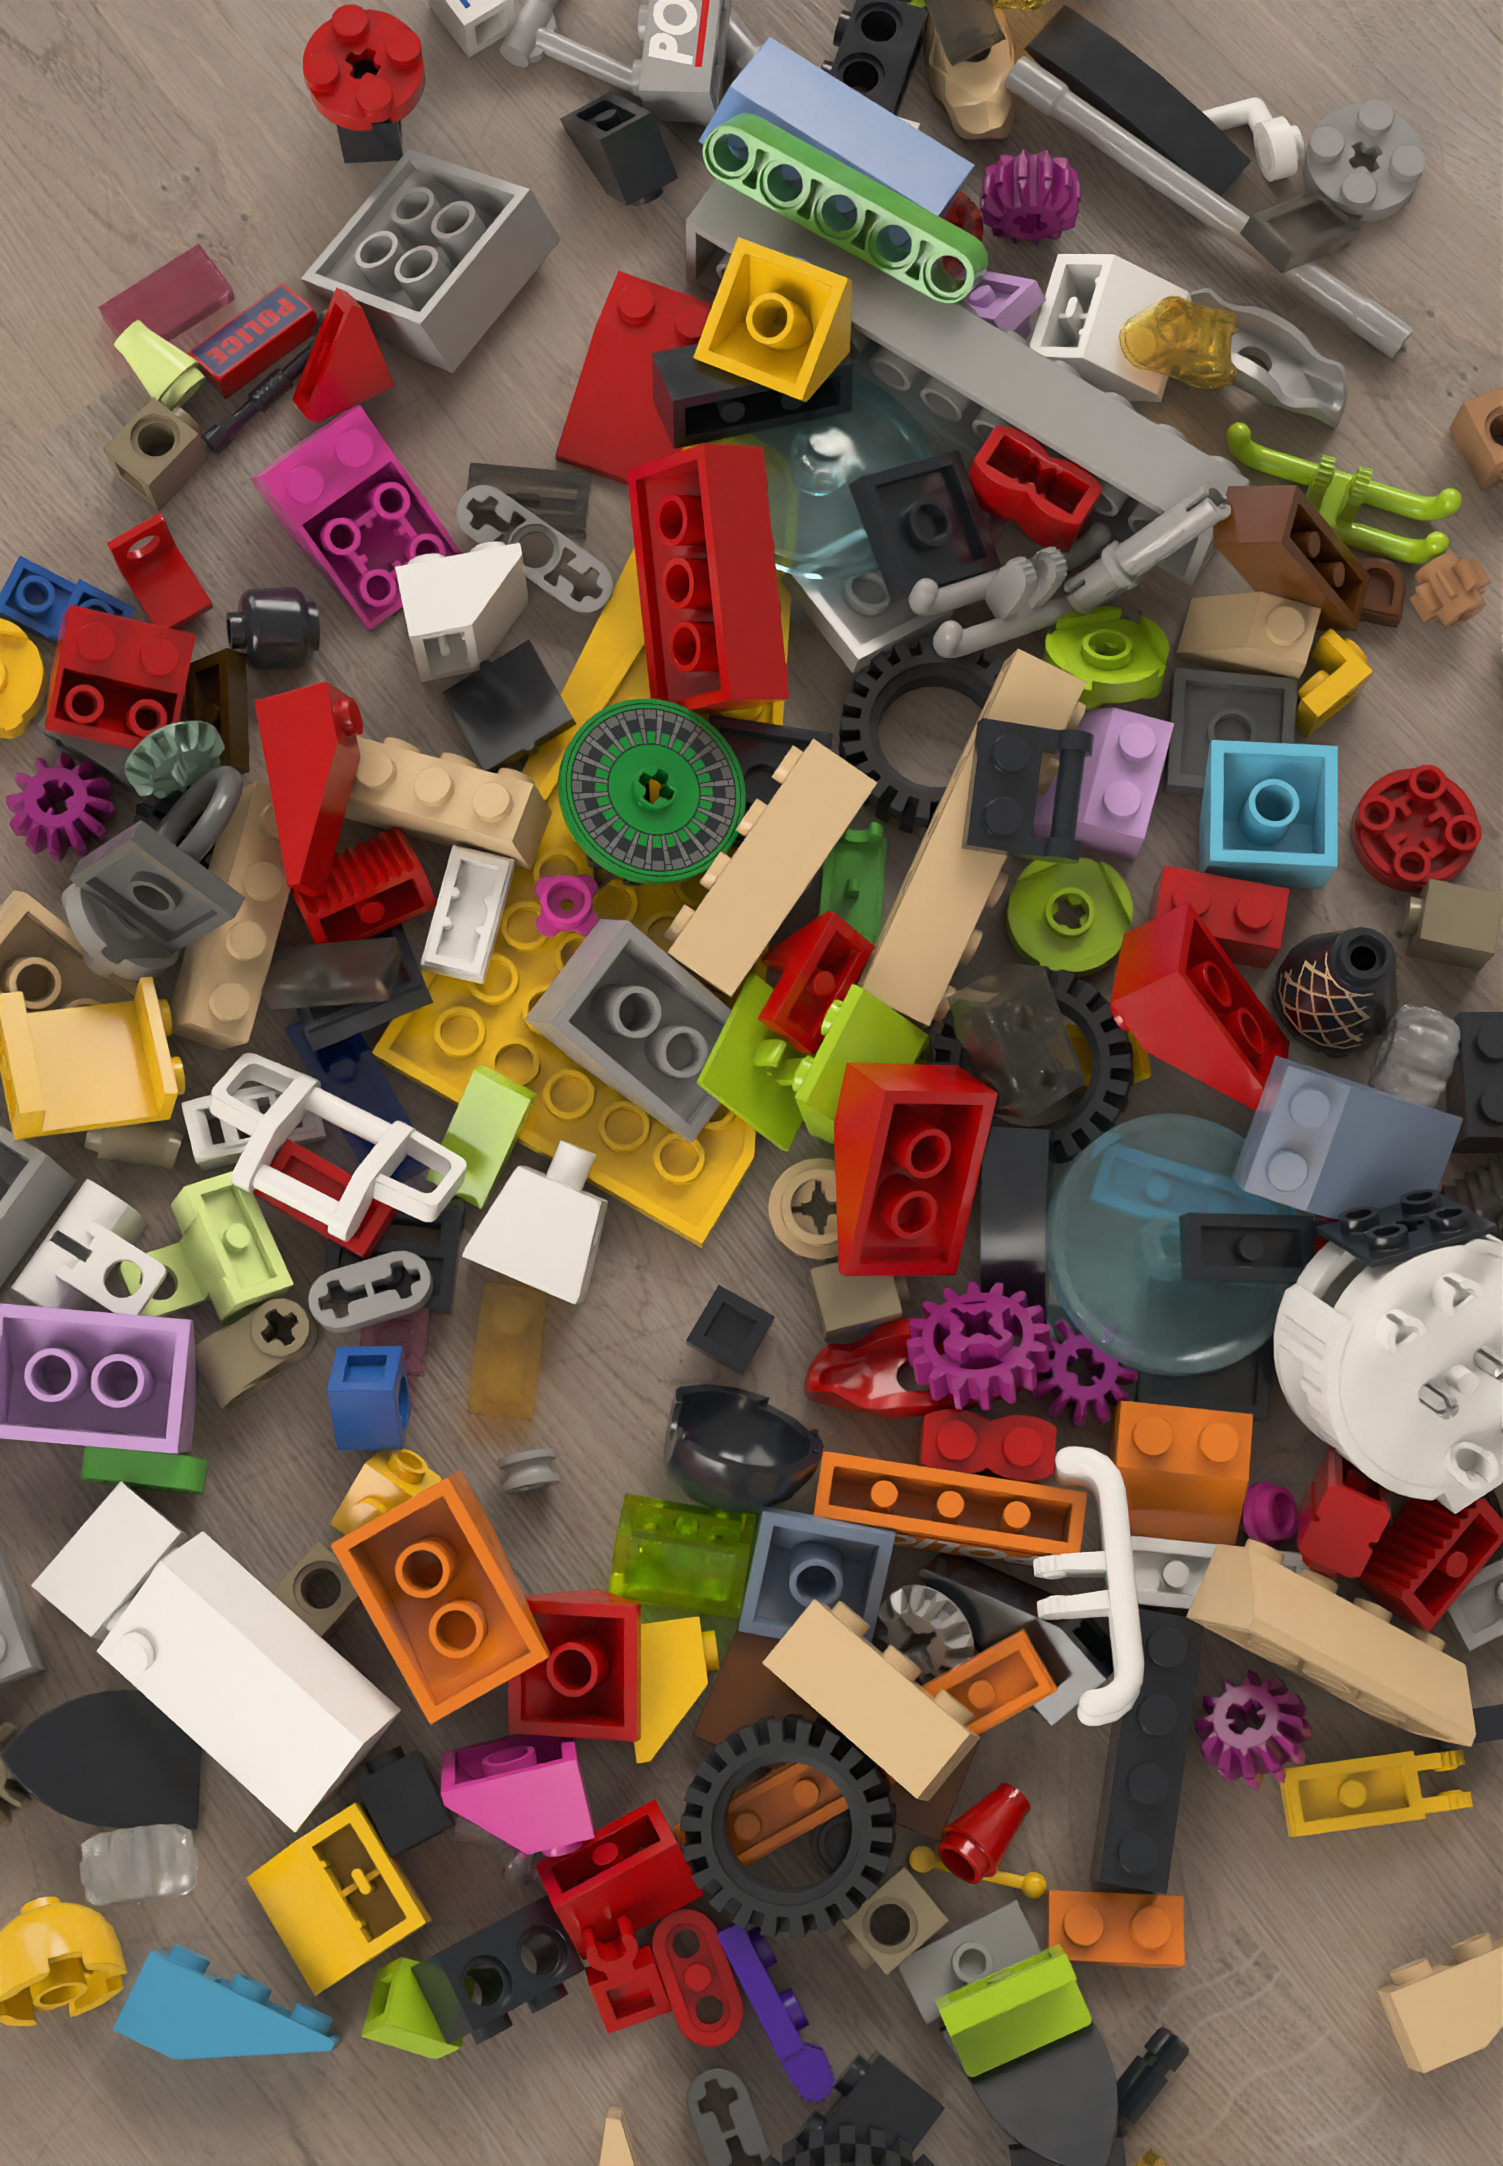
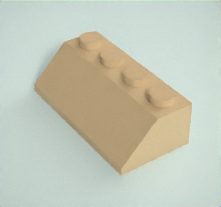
M1250 1539L1247 1540L1244 1547L1224 1544L1217 1545L1186 1618L1400 1731L1463 1746H1472L1476 1730L1466 1665L1442 1652L1446 1644L1442 1639L1415 1627L1409 1626L1406 1632L1389 1624L1393 1615L1390 1611L1361 1598H1355L1353 1604L1336 1595L1339 1587L1336 1582L1319 1573L1301 1569L1298 1575L1282 1566L1285 1555L1268 1545Z

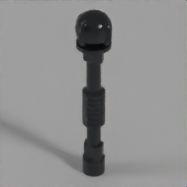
M328 309L319 314L317 324L311 328L315 339L283 369L276 368L252 392L248 393L249 400L220 426L214 424L201 436L206 445L215 454L219 455L232 443L230 438L259 411L265 413L267 409L293 387L292 381L303 372Z

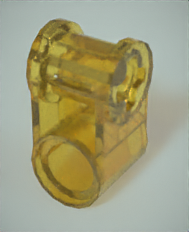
M1168 296L1126 320L1119 334L1120 347L1125 358L1139 369L1153 371L1182 380L1185 384L1192 387L1205 389L1221 388L1231 385L1236 381L1237 367L1231 363L1232 336L1238 332L1239 318L1227 310L1212 309L1187 301L1180 296Z

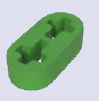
M85 1446L80 1479L113 1486L123 1482L131 1488L203 1495L209 1461L197 1457L170 1453Z

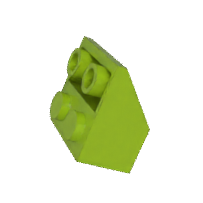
M854 984L851 985L844 1001L836 999L830 1006L821 1028V1034L825 1038L815 1058L806 1056L802 1061L793 1081L792 1090L796 1092L794 1098L809 1134L834 1145V1120L847 1062L928 1065L933 1056L928 1034L867 990Z

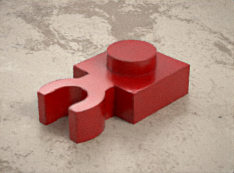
M625 1915L617 1918L620 1936L612 1942L602 1943L597 1941L591 1927L584 1929L582 1932L587 1961L591 1965L585 1967L588 1985L608 2034L672 2011L650 1945L638 1949L633 1924Z

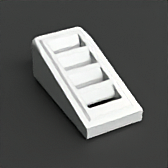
M266 1085L239 1089L232 1097L260 1112L259 1106L271 1104L272 1106L281 1096L282 1092ZM211 1095L181 1103L194 1158L203 1172L237 1163L250 1139H239L237 1128L220 1119L225 1143L213 1144L208 1120L217 1117L210 1112ZM308 1112L302 1119L303 1127L295 1128L287 1137L300 1146L327 1139L322 1118L311 1112ZM285 1141L280 1145L276 1152L280 1151Z

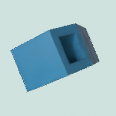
M174 1943L170 1952L163 1949L150 1951L112 2029L173 2060L332 2051L339 2047L343 2036L329 2030L333 2022L330 2016L299 2002H296L291 2012L268 2000L272 1989L240 1973H235L231 1982L207 1971L211 1959L177 1943Z

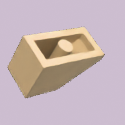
M1265 592L1192 598L1175 658L1224 672L1298 678L1299 680L1307 664L1322 608Z

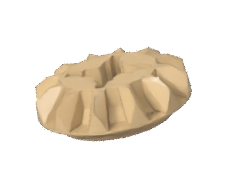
M812 1158L792 1165L777 1179L769 1197L768 1215L776 1239L781 1241L796 1256L817 1259L823 1262L838 1256L837 1214L828 1216L826 1226L823 1229V1235H818V1227L814 1226L812 1216L802 1215L801 1212L792 1213V1211L800 1210L801 1207L811 1205L812 1196L815 1195L816 1184H820L821 1194L824 1195L826 1204L836 1205L835 1160Z

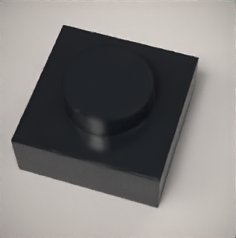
M718 1285L688 1336L686 1344L743 1376L775 1321V1316Z

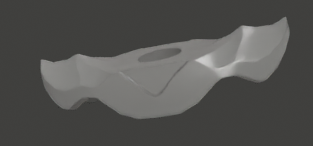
M1209 288L1189 293L1191 302L1179 343L1210 373L1222 377L1236 388L1255 396L1264 404L1278 406L1294 413L1309 415L1332 428L1337 427L1343 416L1347 401V377L1344 366L1340 362L1321 356L1313 348L1308 338L1295 325L1269 310L1255 306L1230 304L1222 300ZM1242 355H1252L1259 358L1267 366L1268 372Z

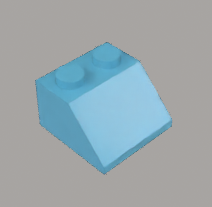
M1211 740L1199 821V872L1278 887L1323 889L1338 867V746Z

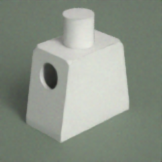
M560 1140L547 1174L527 1166H518L465 1247L462 1257L577 1305L584 1302L588 1293L608 1206L607 1200L582 1190L596 1155Z

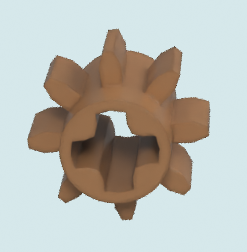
M1448 552L1424 565L1414 575L1419 586L1415 588L1417 593L1409 599L1424 624L1432 619L1435 622L1441 620L1446 629H1451L1468 621L1486 606V602L1481 595L1485 592L1484 587L1491 583V580L1476 557L1467 562L1466 558L1459 560L1455 552Z

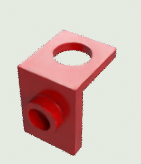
M161 513L156 514L107 543L119 572L152 624L178 629L213 608L209 596L176 546L167 522ZM148 536H154L144 547L128 552L139 540Z

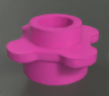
M581 874L577 877L572 875L557 877L548 875L542 877L535 886V894L541 901V914L536 919L538 931L543 936L549 938L555 937L559 932L576 931L581 936H588L599 921L598 916L593 912V897L598 892L596 881L586 874ZM564 901H570L573 904V908L569 911H564L561 908V904Z

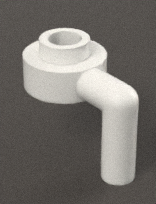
M1249 98L1202 111L1221 131L1246 124L1249 125L1254 134L1257 162L1267 181L1272 182L1296 174L1298 162L1302 161L1305 155L1301 132L1296 125L1290 126L1283 116L1272 118L1268 108L1260 98Z

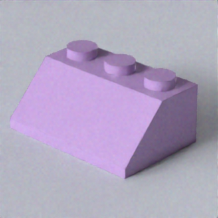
M0 1303V1438L176 1454L191 1451L198 1389L193 1320Z

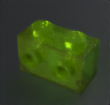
M625 1493L615 1537L608 1592L641 1604H654L699 1612L705 1615L739 1619L756 1515L723 1513L710 1507Z

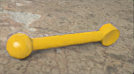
M918 1846L910 1852L909 1864L914 1871L926 1873L931 1869L952 1873L943 1864L939 1856L934 1854L931 1848ZM997 1870L993 1877H983L982 1879L983 1881L1021 1889L1023 1894L1030 1899L1042 1897L1047 1890L1046 1879L1038 1872H1029L1022 1876Z

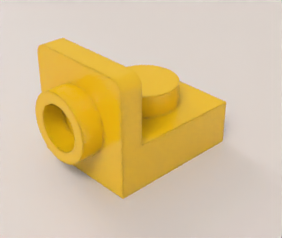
M1331 628L1320 636L1311 654L1314 662L1322 670L1312 676L1297 692V696L1301 701L1296 709L1295 726L1306 738L1358 696L1373 672L1368 666L1367 658L1362 649L1354 641L1348 638L1342 639Z

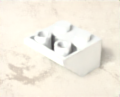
M1058 254L1045 294L1047 300L1042 304L1030 342L1031 349L1051 361L1060 360L1070 364L1081 374L1084 381L1104 393L1114 392L1123 396L1128 401L1161 402L1190 306L1191 297L1189 292L1114 254Z
M497 541L486 542L472 548L470 553L449 557L435 553L424 554L410 560L408 565L395 567L420 682L480 670V664L491 657L529 603L520 543L506 545L503 542Z

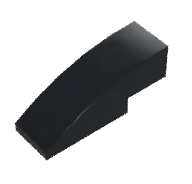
M990 1127L982 1160L981 1293H989L996 1282L1003 1283L1004 1296L1007 1298L1022 1290L1027 1294L1028 1307L1037 1305L1042 1307L1044 1324H1047L1054 1196H1051L1055 1131L1049 1129Z

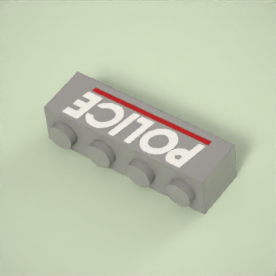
M649 0V5L640 6L638 35L640 42H644L642 59H634L631 85L633 95L641 97L644 108L652 112L655 121L710 122L721 102L732 0Z

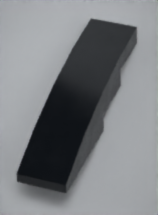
M1063 5L1024 48L1042 68L1064 82L1072 93L1220 197L1251 162L1200 109L1163 76L1112 36L1068 6Z

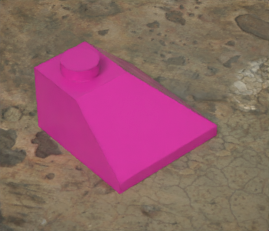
M514 1734L442 1752L441 1795L444 1806L525 1854L543 1851L545 1856H561L581 1848L583 1841L595 1838L592 1813L576 1738Z

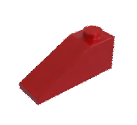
M327 681L255 700L287 886L311 898L323 895L360 761L357 736L363 733L362 717L355 700Z

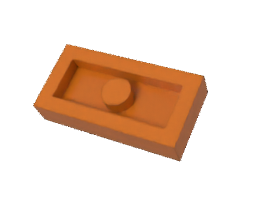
M1049 1890L1046 1894V1949L1060 1944L1071 1964L1181 1969L1185 1965L1184 1896Z

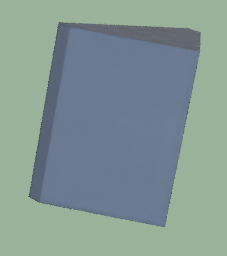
M768 1506L763 1507L752 1538L738 1631L782 1639L814 1599L829 1606L831 1609L840 1600L870 1625V1628L863 1637L872 1643L894 1545L895 1530L823 1518Z

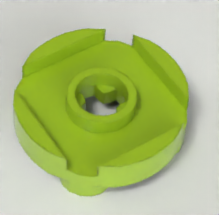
M1097 606L1089 614L1079 613L1076 609L1072 610L1057 620L1056 630L1050 634L1048 632L1045 639L1043 661L1086 682L1078 700L1086 705V710L1099 708L1103 703H1124L1140 698H1154L1162 691L1170 651L1166 634L1155 622L1140 615L1139 624L1131 620L1121 619L1122 609L1111 606ZM1104 652L1106 656L1100 655L1098 653Z
M1080 855L1077 864H1060L1035 860L1023 870L1010 892L1005 918L1006 928L1015 950L1030 965L1048 966L1051 970L1059 972L1064 970L1075 975L1077 978L1085 977L1102 970L1116 958L1121 950L1123 935L1129 932L1133 916V902L1129 889L1122 877L1113 867L1103 861H1100L1098 864L1092 859L1080 857ZM1066 900L1071 908L1081 906L1084 909L1085 915L1078 921L1079 928L1069 929L1066 925H1058L1053 917L1058 914V902Z

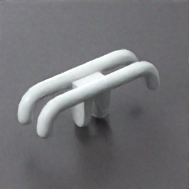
M1072 1446L1062 1448L1056 1454L1054 1477L1063 1486L1084 1487L1094 1495L1097 1503L1101 1551L1046 1555L1033 1560L1034 1576L1050 1580L1064 1577L1104 1578L1105 1590L1072 1596H1050L1037 1602L1038 1618L1043 1620L1108 1616L1114 1679L1106 1687L1085 1691L1079 1698V1706L1077 1708L1078 1719L1083 1724L1099 1726L1117 1721L1132 1709L1140 1694V1687L1143 1684L1144 1655L1127 1495L1121 1472L1109 1457L1092 1448Z

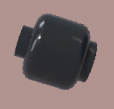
M295 587L246 590L239 599L238 612H227L226 630L229 648L232 650L241 649V652L246 655V664L253 670L298 668L306 663L310 656V651L319 650L320 624L316 603L314 601L306 602L302 592Z

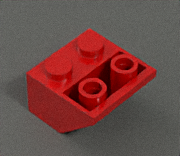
M70 605L62 616L50 676L44 730L134 750L152 732L166 725L178 723L196 634Z

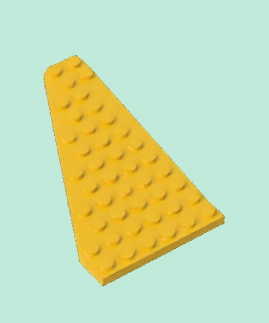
M746 434L706 442L707 444L763 446L765 471L768 478L771 528L775 544L774 557L778 595L781 603L785 662L787 664L792 595L782 584L781 578L785 568L794 563L798 486L795 475L788 462L778 452ZM700 444L683 447L681 451L695 447ZM634 548L613 589L610 600L605 605L560 694L576 725L538 747V753L535 756H529L521 772L535 781L536 788L552 811L531 869L520 866L515 867L485 983L479 984L422 970L421 973L433 1003L392 1019L373 1049L372 1055L375 1060L457 1107L474 1069L481 1064L537 1093L538 1095L517 1142L552 1161L560 1140L594 1153L596 1158L586 1182L698 1247L703 1248L754 1163L756 1130L721 1103L693 1143L687 1142L573 1061L524 1020L587 937L579 935L576 931L559 932L555 937L549 938L543 936L536 927V919L541 914V901L535 894V886L542 877L548 875L554 877L572 875L577 877L581 874H586L594 879L593 868L588 866L586 853L570 833L559 803L558 775L564 752L579 728L597 712L626 700L650 699ZM784 701L751 709L700 714V716L709 721V715L711 714L783 726ZM653 779L649 782L650 803L654 804L661 797L659 795L661 784ZM731 846L725 854L732 858L739 847ZM707 871L690 880L669 885L645 884L642 886H626L623 884L622 878L617 876L598 890L597 894L593 897V912L598 916L599 920L630 921L667 954L673 943L663 935L684 904L694 911L697 910L710 891L699 883ZM564 901L561 904V908L564 911H569L573 908V904L570 901ZM768 944L730 998H727L688 970L686 971L732 1010L749 974H756L766 982L767 966L761 962V958L768 952Z

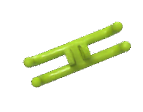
M1242 422L1232 424L1227 430V449L1239 462L1257 471L1308 486L1306 497L1345 545L1411 564L1429 563L1440 555L1445 554L1449 548V539L1441 531L1430 533L1426 539H1411L1354 522V519L1362 503L1422 521L1446 519L1458 511L1462 504V495L1455 488H1447L1440 492L1438 496L1414 494L1371 480L1373 469L1359 466L1356 473L1350 474L1337 470L1335 467L1336 458L1322 454L1319 463H1315L1261 446L1250 439L1251 431L1248 425Z

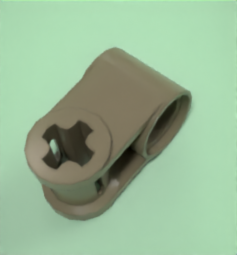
M286 1298L272 1299L263 1303L234 1324L222 1328L195 1346L197 1372L221 1410H229L257 1394L272 1379L306 1358L314 1350L318 1341V1326L314 1317L298 1303ZM280 1317H284L292 1323L299 1322L291 1329L295 1340L289 1345L278 1339L271 1340L278 1333L275 1322Z

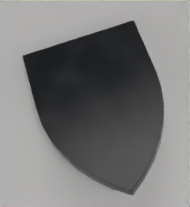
M104 1691L66 1701L29 1723L0 1752V1760L9 1773L28 1793L55 1812L75 1821L112 1828L197 1830L202 1747L141 1691Z
M1093 2020L1090 2025L975 2077H969L966 2074L946 2026L939 2029L981 2103L992 2119L1007 2135L1040 2158L1059 2166H1108L1113 2153L1118 2128V2087L1107 2046Z

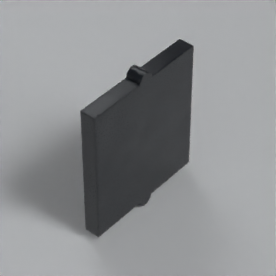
M530 640L525 641L493 662L483 661L480 664V670L442 692L483 770L492 773L499 772V769L509 766L527 754L535 756L539 751L538 747L576 725L573 716Z

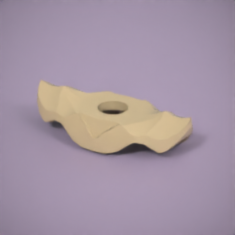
M931 0L925 37V66L929 86L934 96L944 104L954 131L961 138L971 140L1007 138L1013 126L1018 96L1004 87V83L1018 59L1015 52V40L1012 29L999 1ZM969 37H978L988 43L991 52L987 58L980 62H968L959 56L956 48L962 40Z

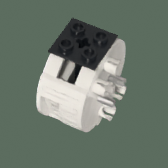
M1421 1189L1403 1194L1399 1198L1400 1203L1384 1208L1357 1207L1346 1210L1339 1214V1221L1317 1227V1233L1329 1240V1242L1307 1264L1297 1283L1285 1290L1275 1324L1274 1360L1279 1383L1288 1404L1299 1420L1322 1441L1334 1447L1335 1451L1381 1486L1411 1498L1436 1499L1456 1514L1503 1483V1241L1491 1235V1233L1498 1232V1227L1495 1223L1440 1194L1437 1190Z

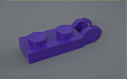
M730 1922L717 1929L716 1935L792 2085L796 2086V2092L801 2094V2099L806 2098L808 2103L815 2101L817 2104L819 2100L825 2101L827 2096H831V2090L835 2089L833 2086L835 2078H833L832 2066L829 2065L828 2058L821 2046L804 2041L800 2035L799 2030L810 2024L792 1988L790 1987L779 1993L767 1969L778 1961L766 1936L760 1935L761 1928L756 1926L748 1931L747 1928L744 1929Z

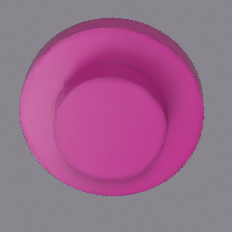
M1268 1481L1251 1484L1246 1491L1240 1519L1244 1532L1248 1534L1251 1540L1270 1547H1276L1284 1539L1291 1538L1298 1524L1297 1506L1291 1492L1285 1487H1276Z

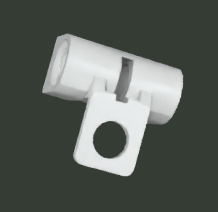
M86 1179L11 1288L38 1307L88 1311L93 1299L113 1313L140 1315L164 1281L167 1271L160 1262L133 1246L148 1224L146 1219L126 1202L98 1184ZM120 1261L136 1263L142 1272V1284L139 1290L127 1298H118L111 1295L105 1285V1280Z

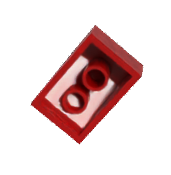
M618 271L595 326L557 447L556 460L628 485L626 470L680 452L683 447L673 448L653 402L652 353L698 344L713 303Z
M1187 902L1123 935L1112 997L1110 999V1009L1118 1026L1125 1032L1131 1031L1148 1053L1256 1111L1275 1056L1288 1059L1290 1042L1192 905Z
M847 1062L834 1120L839 1272L844 1276L956 1275L996 1104L997 1092L958 1065Z

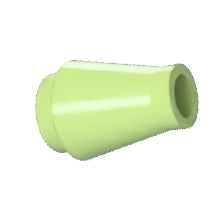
M140 320L133 322L125 329L114 343V347L123 354L151 398H156L171 411L176 406L181 407L197 392L206 379L197 369L199 365L197 360L148 329Z

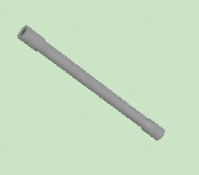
M1023 55L1010 71L1005 80L1004 87L1044 115L1054 117L1340 318L1348 325L1351 331L1391 359L1394 358L1414 330V328L1374 300L1358 294L1072 93L1064 82L1027 56Z

